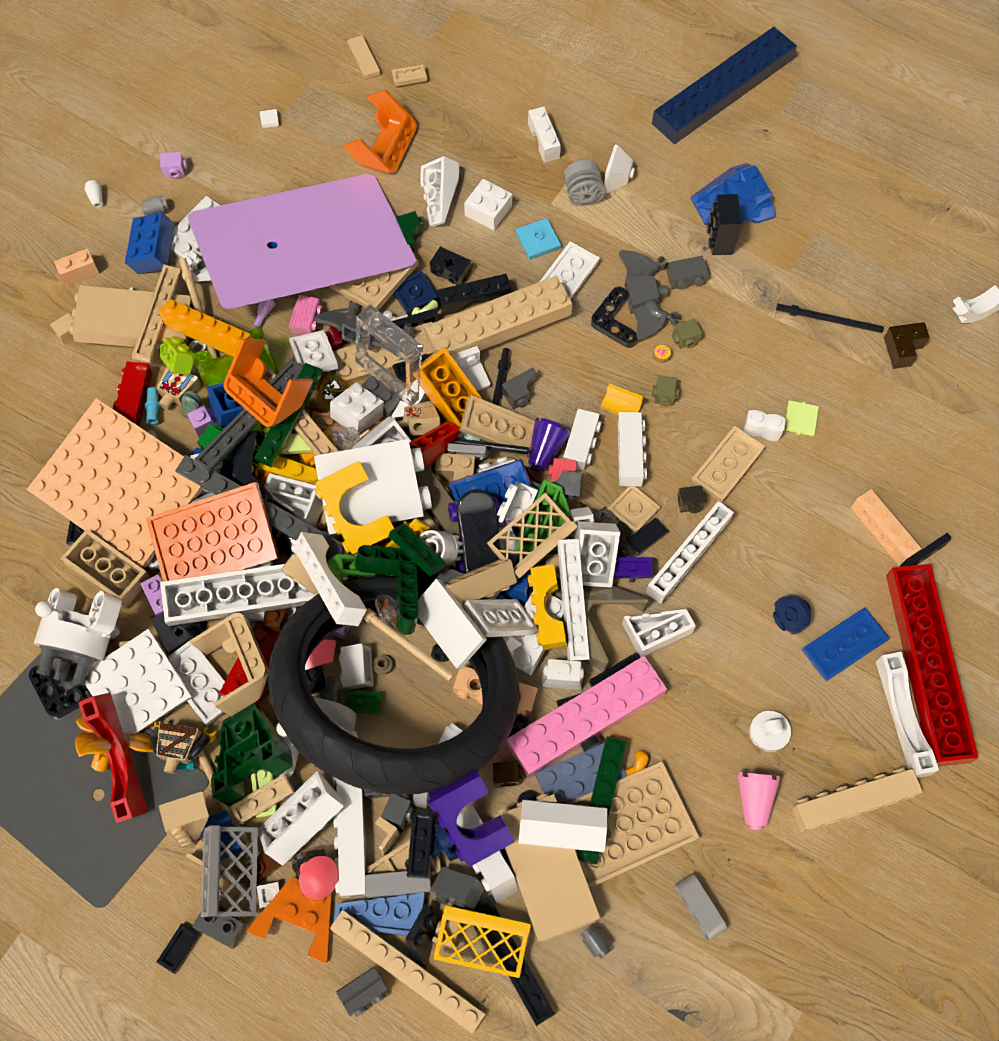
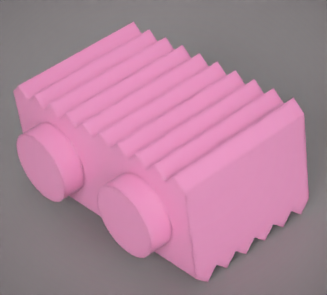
M298 295L289 323L291 333L304 335L317 331L318 322H315V316L323 311L319 298Z

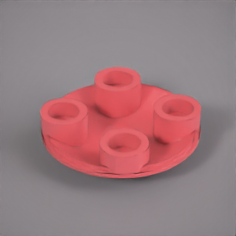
M316 856L308 862H304L300 866L299 876L302 894L314 900L323 899L331 894L339 877L336 863L326 856Z

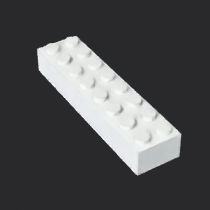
M285 564L160 582L164 619L168 626L225 618L234 613L245 615L298 607L316 595H313L300 583H296L283 573L281 569Z

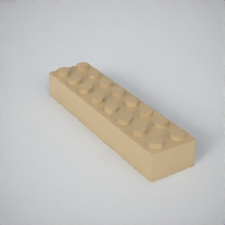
M556 275L424 326L425 339L432 353L444 347L450 355L475 346L481 351L570 316L572 302Z

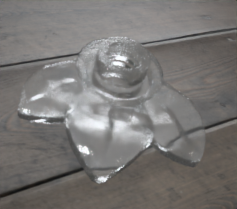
M341 425L332 428V435L327 437L339 452L352 449L353 445L360 439V432L355 427L347 428Z

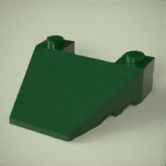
M256 702L222 721L218 742L221 748L219 755L215 757V763H217L216 773H213L211 777L212 798L230 807L245 797L244 779L261 768L275 776H279L293 767L290 747L278 734Z

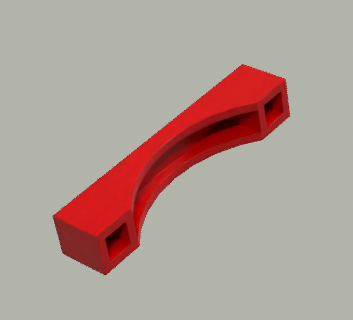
M111 693L92 696L78 702L84 722L98 737L108 740L111 744V749L106 752L112 775L110 805L116 823L148 812Z

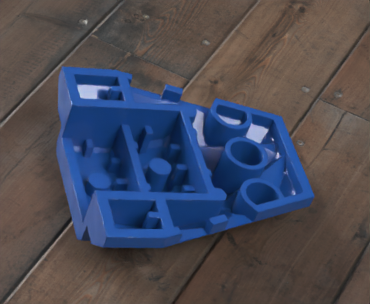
M748 163L728 169L691 196V200L704 225L709 223V214L712 213V202H715L716 196L719 194H738L742 224L744 221H753L755 224L775 218L774 205L771 202V191L757 166H751Z

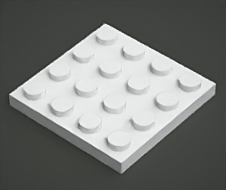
M147 629L105 657L103 661L93 665L92 668L90 667L85 682L92 696L111 693L125 740L129 739L130 734L141 732L193 697L150 629Z

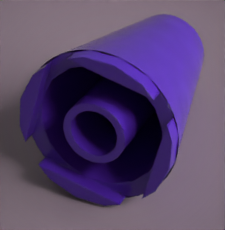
M536 418L528 464L531 466L530 469L536 472L547 469L570 435L568 428H565L564 431L560 428L561 424L545 418H541L539 421Z

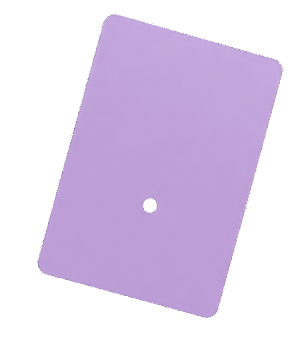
M371 174L197 210L188 215V221L221 306L225 309H234L411 267L416 263V258L410 246L406 243L376 177ZM269 242H276L278 246L270 249L267 247V244Z

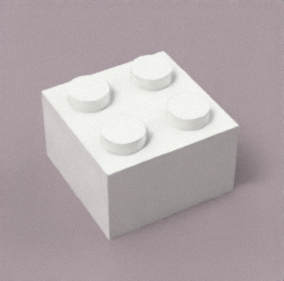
M482 179L464 203L465 216L495 230L512 207V193Z
M356 382L330 402V417L356 436H359L383 417L384 401Z

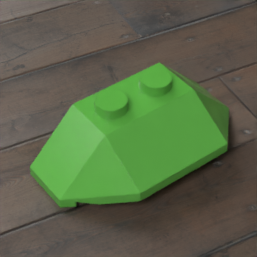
M544 479L538 488L533 503L546 493L569 518L570 510L562 487ZM545 500L539 503V512L550 511V505ZM528 514L524 524L535 525V514ZM538 515V525L549 526V516ZM552 516V526L560 527L565 523L560 516ZM524 527L523 538L534 539L535 528ZM521 528L517 536L519 538L521 536ZM538 528L537 539L546 540L549 529ZM520 541L516 542L515 551H520ZM523 541L522 552H532L534 550V542Z

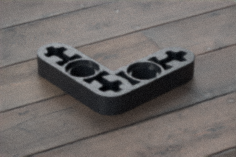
M615 287L592 315L591 325L594 329L620 345L632 348L637 343L636 332L613 318L625 303L627 291L623 287ZM621 294L622 297L619 296V297L617 298L616 302H615L614 300H615V298H616V295ZM611 305L614 310L606 311L604 307ZM617 327L619 331L612 333L609 328Z
M39 665L34 666L29 671V679L48 715L54 719L62 718L78 709V702L92 697L87 686L81 684L60 694L51 675H41L45 681L44 683H41L36 678V671ZM52 687L53 693L49 697H44V689ZM82 689H83L84 691H86V692H85V693L87 694L86 697H85L84 693L81 691ZM74 693L80 694V699L77 703L70 702V697ZM64 699H65V702L69 705V707H66V706L64 705V704H65V703L63 702ZM55 705L60 706L58 713L53 711Z

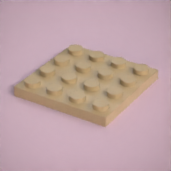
M416 259V263L411 267L328 287L376 314L419 263Z

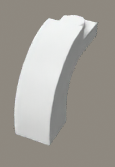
M995 285L982 295L970 300H965L961 297L953 300L956 305L953 310L961 322L972 323L998 311L999 287Z

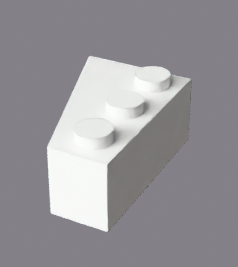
M269 473L264 487L272 495L273 499L302 521L315 527L323 508L322 498L319 499L314 490L317 486Z
M687 609L665 611L650 615L648 613L642 616H624L622 621L627 635L641 657L693 634L696 627Z

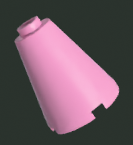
M738 772L745 824L749 825V829L762 830V826H767L780 782V776H775V780H772V775L746 773V777H742L743 772Z

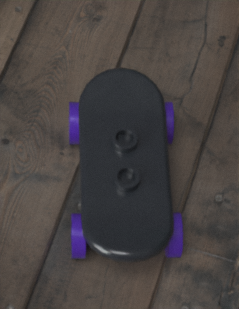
M481 489L466 492L459 499L458 504L456 502L448 504L449 519L451 522H458L460 542H463V545H461L463 560L456 561V571L464 574L500 560L487 544L488 541L499 533L497 523L498 501L496 497H492ZM497 539L493 545L498 550H501L500 539Z

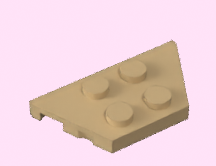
M434 824L433 834L437 833V832H436V828H435V824ZM410 840L367 867L366 871L369 874L407 871ZM439 855L431 858L430 879L441 870Z

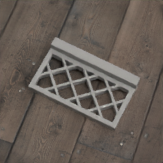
M220 826L204 828L201 917L256 916L258 828ZM221 832H228L233 838L227 846L221 841ZM244 832L251 833V842L247 847L239 839ZM235 841L243 849L237 857L229 850ZM225 852L233 860L226 868L220 863V857ZM245 853L251 858V864L247 868L239 862V859ZM234 864L242 870V873L236 879L228 872ZM224 874L232 882L225 891L219 885V879ZM244 875L250 879V886L246 891L238 883ZM234 886L242 893L235 902L227 894ZM225 897L231 906L226 912H218L219 901ZM244 897L250 902L249 912H243L237 905Z

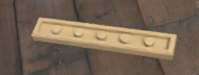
M163 265L132 353V359L151 363L164 326L158 310L169 299H173L182 273L181 268Z

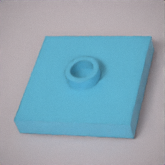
M547 218L515 229V234L529 260L561 249V244Z

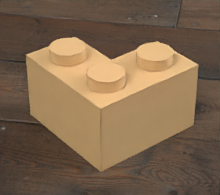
M442 453L436 460L435 473L438 474L441 480L455 481L473 475L475 472V456Z

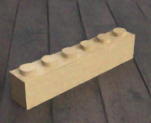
M900 768L893 771L894 775L891 776L881 774L874 777L875 781L867 783V780L856 782L855 787L849 789L847 786L835 789L836 793L830 795L828 792H823L816 795L817 799L809 801V798H804L797 801V805L792 810L801 833L917 797L923 792L913 769L906 771L905 768Z

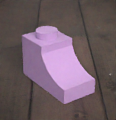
M202 406L187 413L199 438L209 424L214 427L215 425L220 426L212 408Z

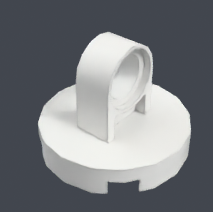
M764 711L752 720L749 727L750 738L753 744L763 749V751L776 752L789 742L791 727L782 714L775 711Z

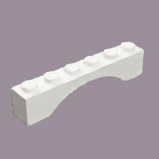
M301 532L294 544V550L336 624L359 626L367 609L360 597L346 588L330 571L326 562V553L329 545L325 538L320 534Z
M902 652L882 655L876 661V666L908 769H913L916 778L931 776L939 771L933 750L920 729L913 709L908 684V671Z

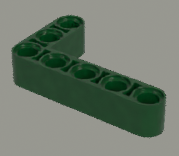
M372 545L360 546L357 551L355 568L360 572L395 575L396 628L403 635L413 634L419 615L417 564L400 548Z

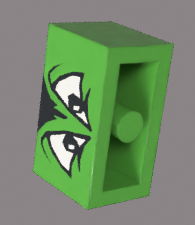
M337 554L327 561L330 571L340 582L373 577L375 573L357 570L355 568L357 555Z

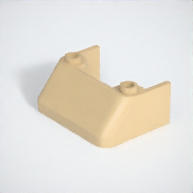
M234 613L190 640L191 645L206 655L221 646L230 654L237 652L249 682L214 703L216 708L229 716H233L260 699L268 678L269 669L248 619L244 615Z

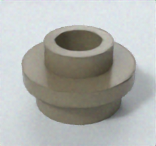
M379 655L374 658L372 668L376 674L385 675L391 671L392 661L388 656ZM380 662L386 663L384 667H379L378 664Z

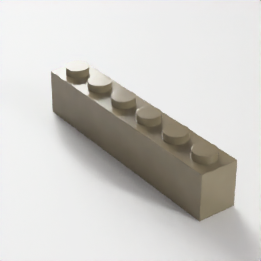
M431 465L424 468V471L415 472L418 487L428 486L432 509H427V512L441 531L453 532V535L459 536L457 541H460L458 522H451L448 514V504L452 502L458 504V502L451 499L448 488L441 485V479L438 474L434 475Z

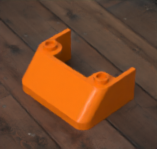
M384 89L367 97L378 109L375 119L382 128L372 149L362 139L345 143L342 147L360 165L384 173H393L398 169L417 129L414 118L387 89Z
M242 339L224 380V389L264 426H276L302 406L313 380L311 378L289 379L282 395L263 379L266 373V365L259 356L266 341L264 339Z

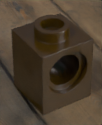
M517 761L492 763L494 788L519 786V780L523 779L522 767H518Z

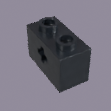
M440 246L430 261V272L437 277L447 279L452 284L460 285L464 283L471 272V260Z

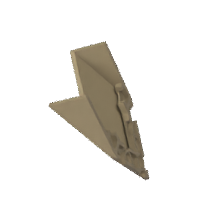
M557 579L559 589L551 595L562 600L561 579ZM613 585L612 587L583 586L590 658L584 661L603 672L607 670L609 660L587 613L596 604H629L643 613L648 599Z

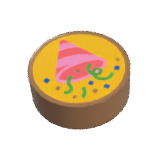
M665 344L657 345L653 350L654 360L659 363L669 361L671 357L670 347Z

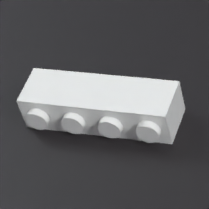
M619 412L617 422L619 486L642 487L643 479L647 477V469L643 468V463H646V452H643L646 437L642 436V431H645V420H642L641 413Z

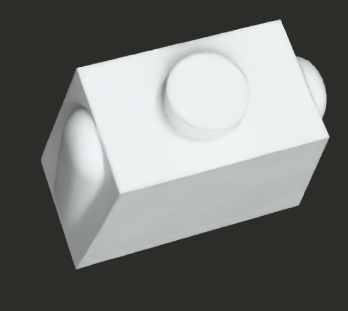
M548 659L543 667L542 687L582 690L584 669L581 662Z

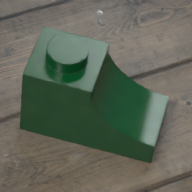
M416 211L396 217V221L407 245L415 253L414 243L416 238L422 235L424 223L422 218L417 216Z

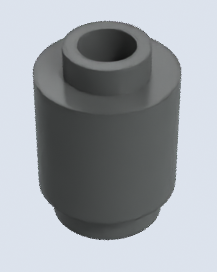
M594 924L580 934L583 938V943L594 958L599 956L602 959L611 951L609 947L612 944L602 930Z

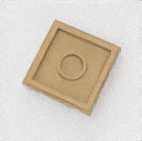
M628 486L607 508V512L633 534L640 530L660 510V506L636 486Z

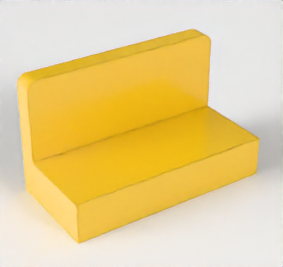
M609 384L600 409L619 415V412H639L643 396Z

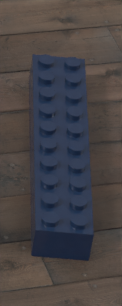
M773 26L654 110L652 125L675 145L791 62L797 45Z

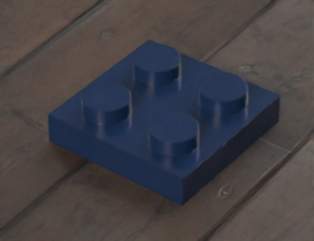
M422 270L407 277L394 292L395 297L407 315L411 314L416 307L422 309L432 300L439 301L438 295Z

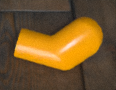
M638 751L635 754V765L624 770L627 776L647 767L649 758L645 752Z

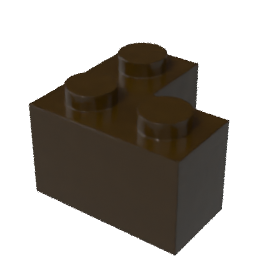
M925 322L889 327L884 336V341L893 369L911 367L917 357L915 350L924 348L930 338Z

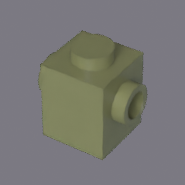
M695 318L677 323L672 333V339L675 344H678L680 349L694 346L700 342L702 331Z
M658 375L657 383L652 388L655 404L673 406L674 399H678L679 388H676V377Z

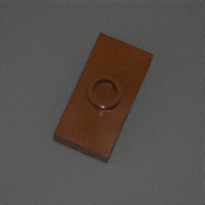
M265 852L257 856V884L282 866ZM251 861L244 867L247 868L251 864ZM240 869L234 873L236 877L242 873V870ZM244 875L239 881L246 890L250 886V879Z

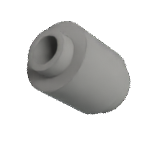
M163 195L143 200V205H140L144 215L165 212L168 209Z

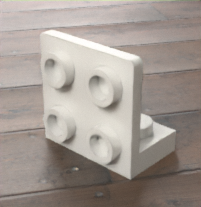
M477 346L451 355L476 391L490 387V382L480 362V351Z
M518 480L515 484H510L505 495L508 500L507 502L503 501L497 514L500 516L498 522L502 523L504 519L513 521L532 505L538 489Z

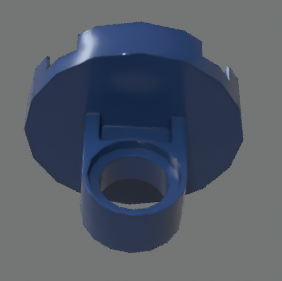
M789 594L775 602L773 617L781 630H787L791 632L790 634L794 635L801 633L809 626L811 607L807 601L797 595Z
M435 821L437 833L433 834L432 843L434 844V850L431 853V858L445 852L450 862L458 859L455 852V844L452 846L446 835L449 831L442 829L439 821Z

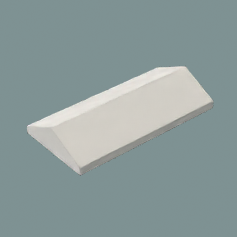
M522 800L518 844L605 852L607 808Z

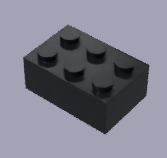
M719 194L716 196L715 202H712V213L709 214V223H707L706 227L707 234H710L708 248H711L712 255H733L742 225L738 194Z

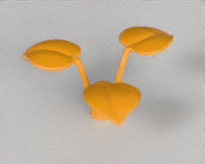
M79 715L76 719L77 725L88 732L77 734L75 740L79 757L95 754L91 767L96 771L104 772L109 766L106 752L110 751L111 744L108 740L91 733L93 732L92 729L84 722L82 715ZM130 734L129 739H126V743L133 750L154 752L150 742L151 736L148 734Z

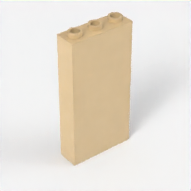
M79 285V291L75 292L76 308L73 307L72 310L74 323L70 324V334H73L74 342L135 347L154 292ZM174 294L172 300L190 308L192 307L191 296ZM164 324L156 349H160L165 337H180L187 345L188 336L168 328Z
M546 793L536 798L538 802L557 803L554 794L549 796ZM522 802L517 804V808L512 810L504 808L497 811V815L494 818L501 815L515 841L504 849L537 942H544L599 921L600 916L575 849L518 844Z

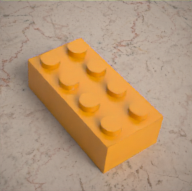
M445 347L437 350L410 371L443 418L458 427L461 426L468 397L473 395L482 399Z

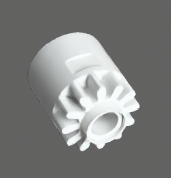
M428 530L419 536L446 563L445 566L454 565V560H460L458 553H463V550L459 549V546L463 545V542L457 541L459 536L453 535V532Z

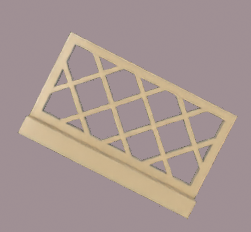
M544 493L488 541L487 544L500 560H508V554H519V563L513 567L516 580H518L557 546L558 540H564L578 526L574 521L571 522L552 499ZM545 500L550 505V511L539 512V503ZM535 514V525L524 524V516ZM538 515L549 516V526L538 525ZM552 516H560L565 523L560 527L552 526ZM511 527H521L520 538L509 537ZM524 527L535 528L534 539L523 538ZM538 528L549 529L546 540L537 539ZM497 539L506 540V550H498L493 543ZM509 540L520 541V551H509ZM523 541L534 542V550L532 552H522Z

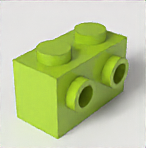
M177 336L172 338L165 337L164 342L160 346V358L172 373L190 375L195 354L182 338Z

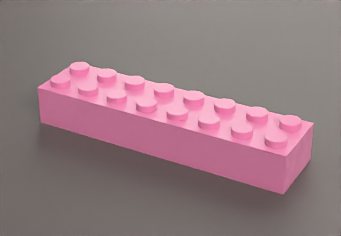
M643 656L507 738V746L529 779L535 773L544 770L580 748L585 740L601 735L663 697L667 688L646 657Z

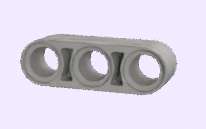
M691 874L674 885L679 897L708 941L727 930L724 920L695 875Z

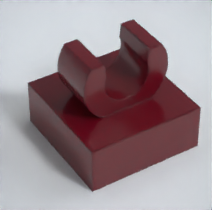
M330 326L326 335L332 351L339 350L340 344H345L346 341L342 339L341 331Z

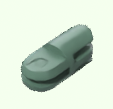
M192 391L184 393L181 401V413L185 418H188L187 413L200 408L201 398L198 394Z

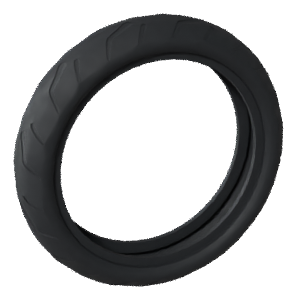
M373 576L342 582L346 588L358 595L366 609L370 608L373 610L378 618L381 617L378 614L380 611L377 607L376 599L382 607L384 599L387 598L388 612L396 610L395 576ZM417 580L418 600L430 587L431 583ZM318 593L299 607L281 630L271 653L268 672V687L278 722L291 743L305 758L324 773L348 785L384 794H422L446 788L467 777L475 770L479 771L497 754L511 733L519 706V680L513 657L502 636L486 637L487 640L469 659L478 676L482 690V710L475 721L460 734L442 743L422 748L400 749L376 745L346 732L321 710L312 696L305 674L306 662L313 650L323 639L334 631L346 626L336 624L320 594ZM381 609V616L391 619L390 614L386 610ZM418 618L417 624L423 625L421 620Z

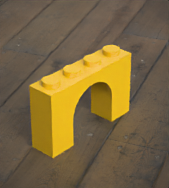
M360 461L317 481V487L314 488L318 498H323L326 503L323 508L327 516H332L335 524H333L337 535L341 534L344 539L342 545L346 553L351 552L352 555L357 554L358 548L362 545L373 546L389 538L390 531L394 529L388 515L362 526L350 524L342 517L339 504L343 495L347 491L368 481Z

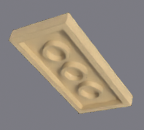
M470 395L459 431L487 442L529 447L528 455L520 454L528 457L535 420Z
M734 426L692 477L691 482L722 503L763 452L765 446Z

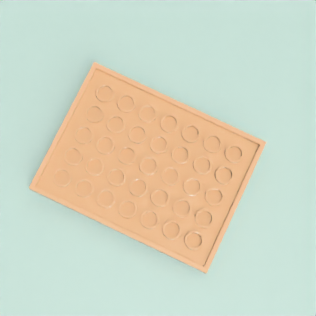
M96 398L27 490L83 530L88 529L139 567L145 569L156 554L146 518L192 503L199 496L203 488L175 472L184 456Z

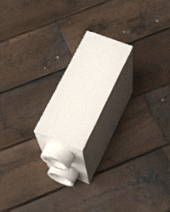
M408 439L314 456L318 481L360 461L368 481L347 491L339 504L342 517L350 524L357 526L367 525L388 515L392 525H398L404 521L422 520L424 517L423 510L432 509L428 486L418 487L415 472L424 471L420 447L410 449ZM325 512L329 536H341V534L337 535L333 528V524H335L333 517H328Z

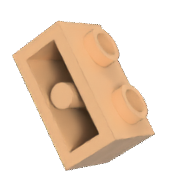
M88 249L54 261L66 287L99 274Z

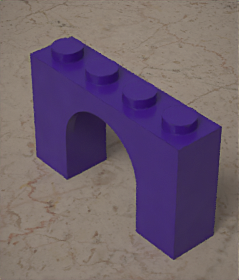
M477 770L449 787L428 792L431 798L428 803L433 813L438 811L440 816L437 819L442 829H448L449 833L446 834L452 846L454 844L457 845L458 849L455 852L461 862L465 860L468 867L475 865L515 842L501 815L477 828H463L457 824L458 815L466 805L489 793Z

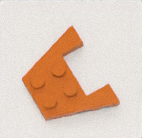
M291 877L250 925L246 933L265 940L273 918L279 919L314 933L315 937L307 957L326 963L331 894L319 900L310 899L302 894L299 879Z

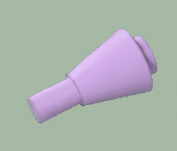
M274 299L258 303L254 327H261L264 318L276 305L273 301Z

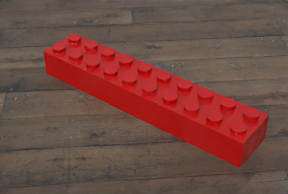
M931 564L893 567L886 575L922 733L933 750L938 767L972 763L979 757Z

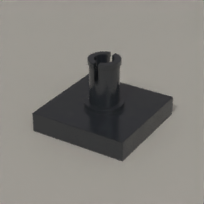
M164 611L150 617L168 653L182 647L188 641L203 633L199 622L168 626L165 623Z

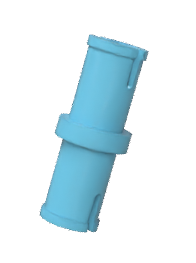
M150 387L146 390V423L156 425L159 422V392L155 387Z

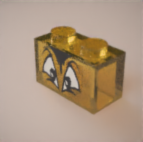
M329 371L309 407L317 412L330 413V402L347 389L346 386L349 382Z

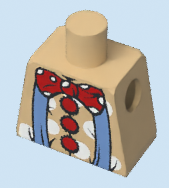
M166 367L157 385V390L162 397L158 404L166 410L169 409L172 403L181 406L182 397L185 392L192 391L197 393L202 387L199 378L191 373L190 375L174 374Z

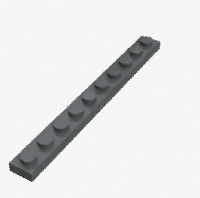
M187 455L184 456L175 470L177 474L214 495L242 487L214 470L207 474L194 465V459ZM263 499L270 526L295 541L298 540L301 532L323 535L329 545L326 553V558L329 560L337 554H350V552L346 553L342 543Z

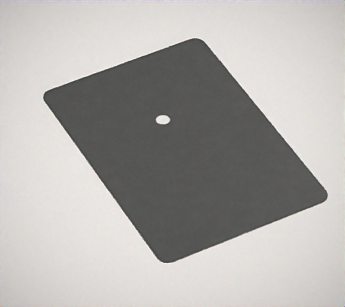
M39 654L0 696V826L92 906L103 908L113 899L167 835L159 805L201 791L203 792L207 788L209 780L207 775L196 766L195 770L177 771L176 774L164 772L166 760L160 759L154 752L136 751L128 746L148 812L116 823L110 805L112 794L110 764L106 771H96L91 767L95 754L79 757L76 750L75 740L77 734L88 732L81 729L76 723L77 717L82 715L80 707L62 718H52L46 712L29 679V671L40 663L42 655ZM54 658L50 670L52 679L58 665L57 658ZM72 665L70 666L66 682L60 681L62 673L59 680L53 679L60 694L78 685L72 682L76 672V668ZM37 673L36 678H38L41 681V683H44L45 681L42 679L41 674ZM52 687L44 689V697H49L53 693ZM82 689L81 691L84 693V695H85V697H86V696H87V694L85 693L86 691H84V690ZM74 693L71 695L70 702L77 703L80 699V694ZM64 699V700H63V702L65 703L64 705H65L66 707H69V705L65 702V699ZM55 705L53 711L58 713L60 706ZM147 727L139 733L151 736L153 731ZM97 789L104 791V798L101 801H94L92 798L93 792Z

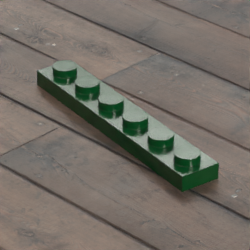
M308 363L304 364L297 379L311 378L313 380L307 396L297 411L278 425L270 427L254 457L256 462L273 468L323 374L321 368Z
M606 736L589 807L607 808V821L627 742ZM578 850L577 857L578 860L597 865L600 852Z

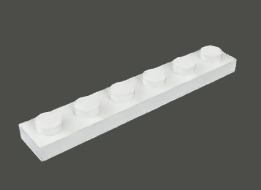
M579 539L558 540L568 661L588 660L590 658Z

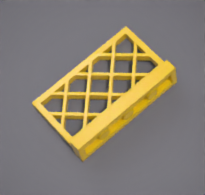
M444 905L433 959L520 978L531 924ZM446 920L455 921L460 930L448 936L444 929ZM459 922L467 925L462 928ZM474 925L477 926L481 935L470 941L464 930ZM480 927L487 928L488 930L483 933ZM492 930H496L503 939L491 946L485 935ZM462 932L468 943L457 950L451 939ZM502 932L510 933V934L507 935L506 937H504V935H503ZM443 933L447 937L444 941H442ZM513 935L523 936L521 946L513 951L507 939ZM481 937H484L490 948L478 955L472 944ZM449 941L455 952L448 957L440 956L441 945ZM505 942L511 953L499 959L494 948ZM471 946L477 957L469 962L464 961L459 952ZM492 950L498 962L492 966H486L481 957ZM520 950L519 957L517 958L515 953ZM458 955L460 960L454 959L452 957ZM512 955L517 961L516 972L506 970L502 963ZM479 959V961H480L481 964H477V963H473V962H475L476 960ZM500 964L503 969L495 967Z

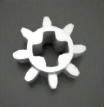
M192 250L187 251L182 257L187 259L190 271L196 272L204 266L203 257L197 250L194 252Z

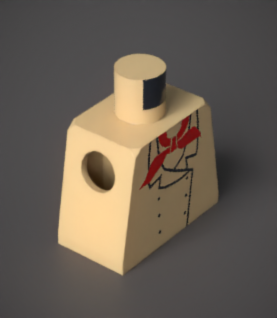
M432 401L404 407V416L394 418L401 428H407L411 436L423 435L440 425V417Z

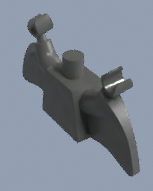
M621 250L619 256L627 272L624 286L627 291L630 314L635 315L637 320V340L645 339L658 332L663 327L666 319L670 320L673 326L679 323L677 320L680 319L678 312L675 311L667 314V311L660 309L658 306L659 297L667 296L668 289L667 285L657 286L656 279L652 274L658 270V267L660 269L667 268L668 262L661 264L665 258L660 256L657 259V263H655L651 258L641 253Z
M349 301V308L336 309L315 316V322L331 325L342 332V339L369 351L375 346H379L397 357H401L406 350V336L412 337L415 327H411V323H405L403 330L401 328H384V319L380 315L373 317L366 313H361L356 316L359 313L360 305L352 303V301Z

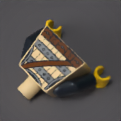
M165 720L164 723L154 722L155 728L150 737L154 753L160 759L166 760L164 772L176 774L179 763L189 764L209 743L216 740L217 731L215 730L212 734H209V728L206 727L204 735H202L198 728L168 724Z

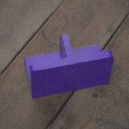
M616 557L613 578H629V583L633 582V578H652V557Z

